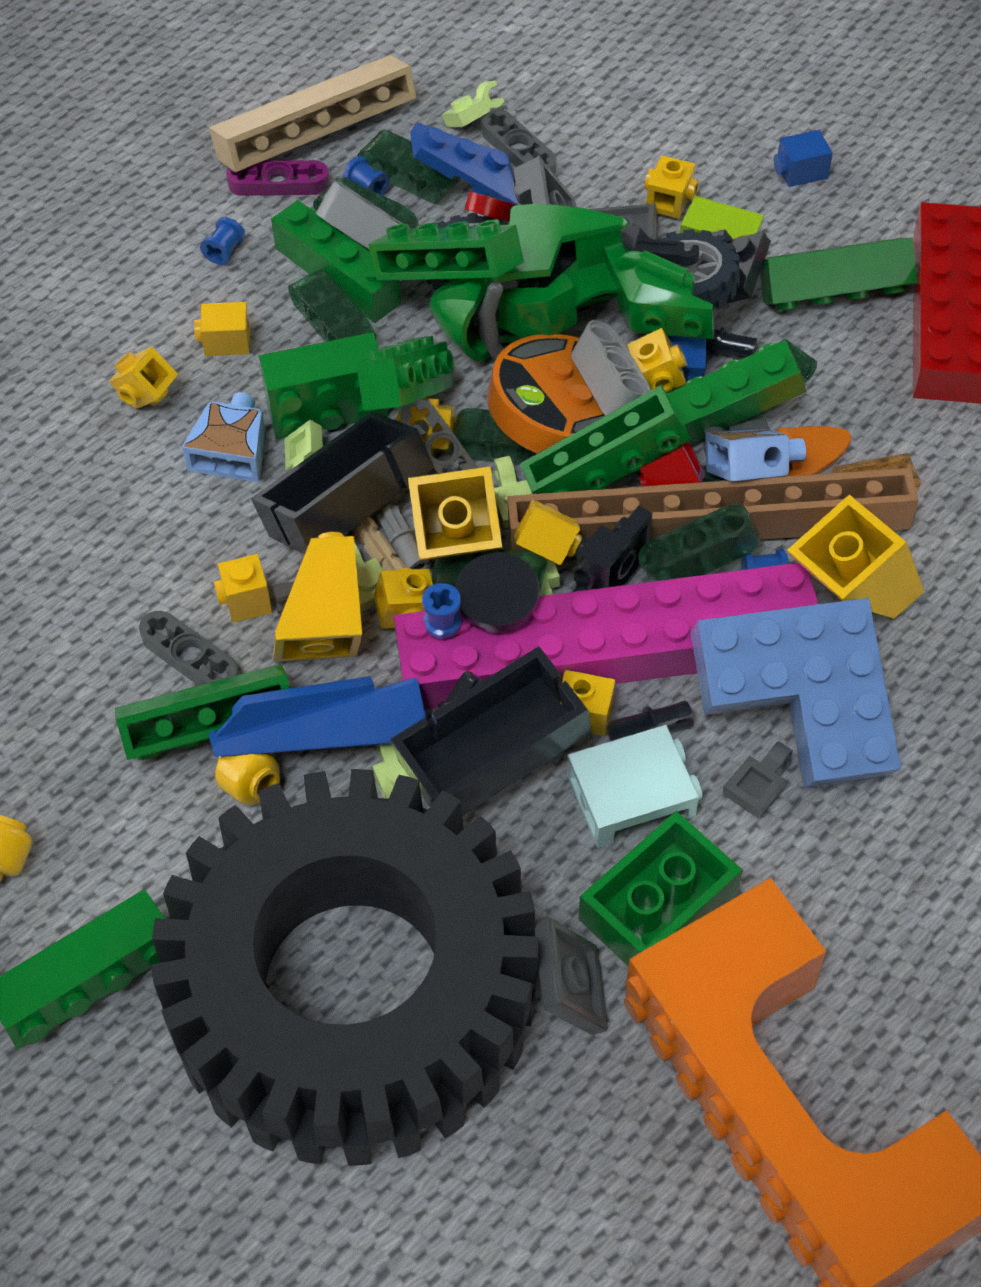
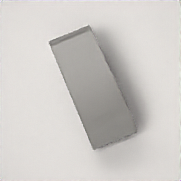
M337 181L333 182L316 211V214L368 249L369 243L387 234V228L403 224Z
M591 320L574 347L571 357L600 409L606 416L646 394L651 389L617 331L603 321Z

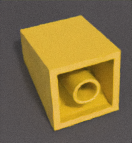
M491 466L408 478L420 561L502 549Z
M851 495L842 500L787 549L790 556L841 601L869 598L871 611L895 619L925 592L907 542Z
M326 532L320 534L318 538H311L275 630L273 662L357 656L362 638L354 536L343 537V534L340 532Z

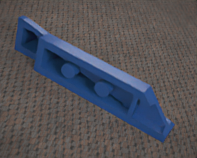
M371 676L242 696L232 707V715L221 728L216 731L214 729L211 730L209 740L213 754L216 757L391 743L390 739L416 722L423 718L426 720L417 678L407 679L374 689Z

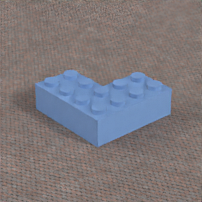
M869 598L698 620L690 632L704 715L789 704L804 788L885 777L901 769Z

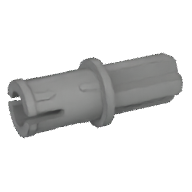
M396 505L382 508L377 513V520L389 539L388 543L394 548L398 557L406 565V568L429 569L431 566L429 560H419L415 529L409 528L399 508Z

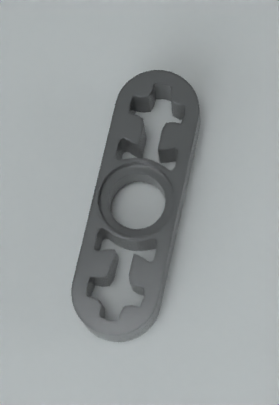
M495 109L483 115V137L495 149L508 154L510 162L516 168L540 156L554 174L556 173L555 154L510 113ZM513 143H524L527 147L514 149L510 145Z
M424 398L417 399L418 401L402 407V423L417 428L420 435L426 433L419 423L411 425L408 422L412 417L410 409L413 406H416L419 410L425 407L429 410L425 417L432 428L437 422L442 426L441 430L432 432L423 442L432 465L438 474L444 473L442 468L455 463L460 455H463L466 459L458 463L462 470L478 468L431 402ZM439 437L450 439L454 446L452 455L444 460L435 458L430 450L432 442Z
M153 611L145 615L140 621L139 631L144 646L198 686L224 679L218 676L213 680L211 670L206 666L208 661L211 669L221 674L226 670L228 676L226 678L239 675L237 664L232 657L170 613ZM166 627L168 637L172 640L170 645L167 637L159 632L152 635V630L156 628L161 631ZM193 646L201 650L199 656L193 660L185 661L178 657L179 652L185 647Z

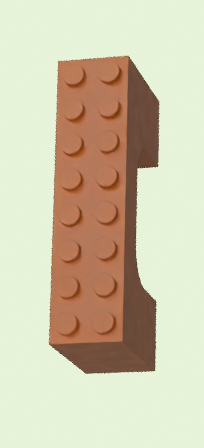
M770 877L630 958L623 1002L631 1018L636 1023L643 1021L652 1034L649 1040L657 1056L662 1061L669 1059L678 1072L676 1080L683 1094L690 1101L696 1098L706 1113L703 1115V1120L711 1135L717 1141L724 1139L733 1152L731 1161L737 1173L744 1181H753L762 1195L759 1197V1201L765 1214L774 1224L781 1222L791 1237L788 1243L796 1259L804 1267L810 1264L821 1280L818 1283V1287H898L981 1232V1155L947 1110L888 1148L873 1153H857L845 1150L828 1140L818 1129L760 1048L752 1030L763 1019L815 989L827 952Z

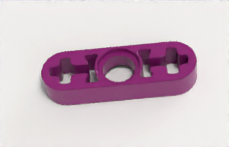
M316 160L262 161L237 172H234L229 167L226 170L228 188L233 194L239 196L318 195L325 192L330 184L328 167L323 162ZM275 175H283L287 177L285 180L280 182H273L269 180L271 177Z

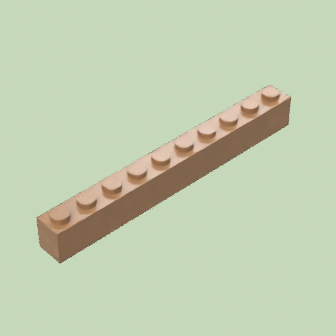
M911 468L507 496L510 554L528 550L516 544L514 534L532 499L576 520L580 527L578 534L582 535V539L586 536L591 537L601 525L613 531L618 521L624 516L628 518L639 505L652 512L649 547L802 537L848 495H851L890 529H911L919 500Z

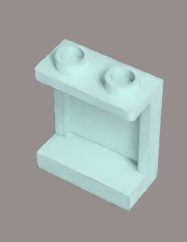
M667 725L568 754L567 776L597 848L614 843L615 831L663 817L675 811L683 810L687 819L696 817L698 800L702 799L701 787L697 777L694 774H688L684 765L686 757L683 746L678 738L672 739Z

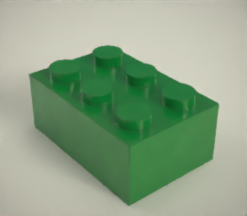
M374 332L259 355L266 403L275 439L286 438L309 420L321 425L322 430H334L340 426L356 423L372 411L386 417L388 416V408L363 411L356 362L370 358L369 351L379 349Z
M675 811L580 895L578 920L629 966L630 958L732 900L738 894L743 869Z

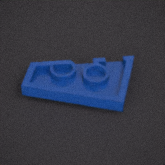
M418 122L410 131L414 158L450 179L459 176L473 186L472 192L489 194L496 199L518 205L513 190L514 181L508 154L498 149H491L474 143L470 139L460 138L443 132L436 127H429Z

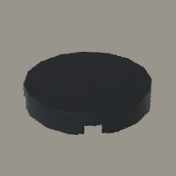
M502 552L483 554L470 561L459 573L455 585L461 599L459 611L466 622L474 627L477 625L478 627L485 628V631L492 633L512 631L527 623L533 616V611L538 606L540 600L538 577L530 564L516 555Z

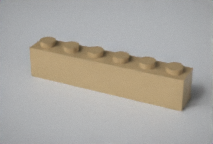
M388 55L209 127L217 160L234 172H237L416 98L411 67L392 55Z

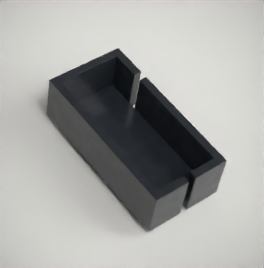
M372 411L253 496L251 500L269 537L287 546L291 545L293 549L305 554L311 538H318L320 534L326 532H340L345 535L347 532L357 529L362 521L375 511L388 506L392 499L401 493L400 487L408 488V478L424 476L434 467L417 428Z
M538 646L432 712V717L441 739L437 743L434 742L429 724L424 718L390 740L398 762L407 775L419 780L421 795L428 805L431 806L443 790L461 800L463 816L592 733L588 709L566 681L562 683L561 674Z

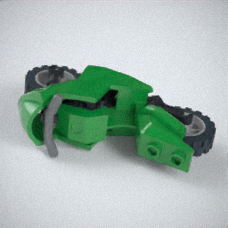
M541 203L516 205L511 209L509 225L516 224L524 263L498 278L425 279L427 284H432V288L435 290L429 303L434 319L440 325L446 337L465 355L476 362L485 361L490 356L495 361L504 349L501 343L514 342L521 338L539 334L562 335L563 331L578 323L576 309L616 298L629 328L634 332L652 333L663 328L666 335L713 339V309H721L726 306L727 300H732L735 297L736 288L740 286L739 255L736 253L735 246L732 243L727 244L726 238L719 234L713 236L710 231L702 230L699 233L694 232V229H686L684 233L677 234L676 231L667 233L666 237L662 239L659 237L651 239L637 225L626 228L628 222L619 215H611L579 207ZM467 213L466 217L456 215L450 217V221L446 223L441 221L438 223L439 228L446 227L449 224L460 221H467L469 226H476L481 222L496 219L485 215L478 216L477 213ZM498 219L500 225H508L507 221Z

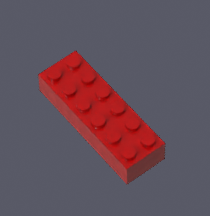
M921 202L914 229L917 283H913V398L981 404V207Z

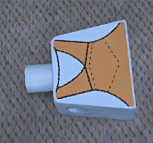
M238 392L233 395L230 404L219 402L207 404L182 447L187 471L253 482L260 481L266 430L263 413L258 408H254L255 400L251 395Z
M771 429L706 432V470L728 481L786 476L789 473V463L804 462L806 457V446L802 438L788 439L787 434Z

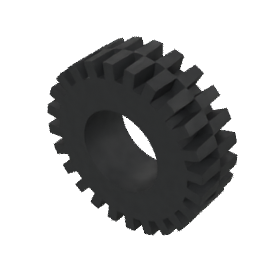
M351 769L348 797L331 798L325 771L314 772L304 775L307 803L293 807L287 801L279 783L268 786L258 791L262 820L253 824L236 805L228 809L218 818L224 846L218 848L199 836L186 851L192 880L171 875L165 887L163 896L170 919L155 918L152 941L160 963L152 965V977L163 1008L161 1012L176 1051L179 1053L187 1076L198 1094L203 1091L207 1092L215 1114L231 1128L239 1119L245 1121L253 1143L273 1152L279 1140L285 1138L292 1141L298 1160L321 1164L325 1146H342L348 1166H361L371 1164V1144L393 1140L398 1158L409 1156L420 1151V1130L435 1124L443 1137L447 1138L464 1126V1105L473 1099L485 1108L499 1092L501 1067L506 1066L514 1070L522 1055L524 1027H531L534 1017L538 937L535 936V908L531 892L521 893V867L512 851L510 850L497 856L496 830L483 817L480 816L464 829L461 800L443 790L429 809H424L420 783L417 779L398 774L389 799L378 798L373 770ZM345 906H368L383 909L406 920L426 939L433 951L434 957L421 985L397 1008L369 1021L342 1025L312 1021L290 1011L265 986L271 960L282 941L298 925L330 909Z

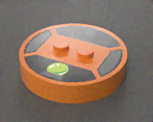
M561 334L528 336L509 344L500 352L495 360L487 390L489 412L496 424L507 436L519 445L537 454L605 416L572 360L571 353L580 339L578 337Z

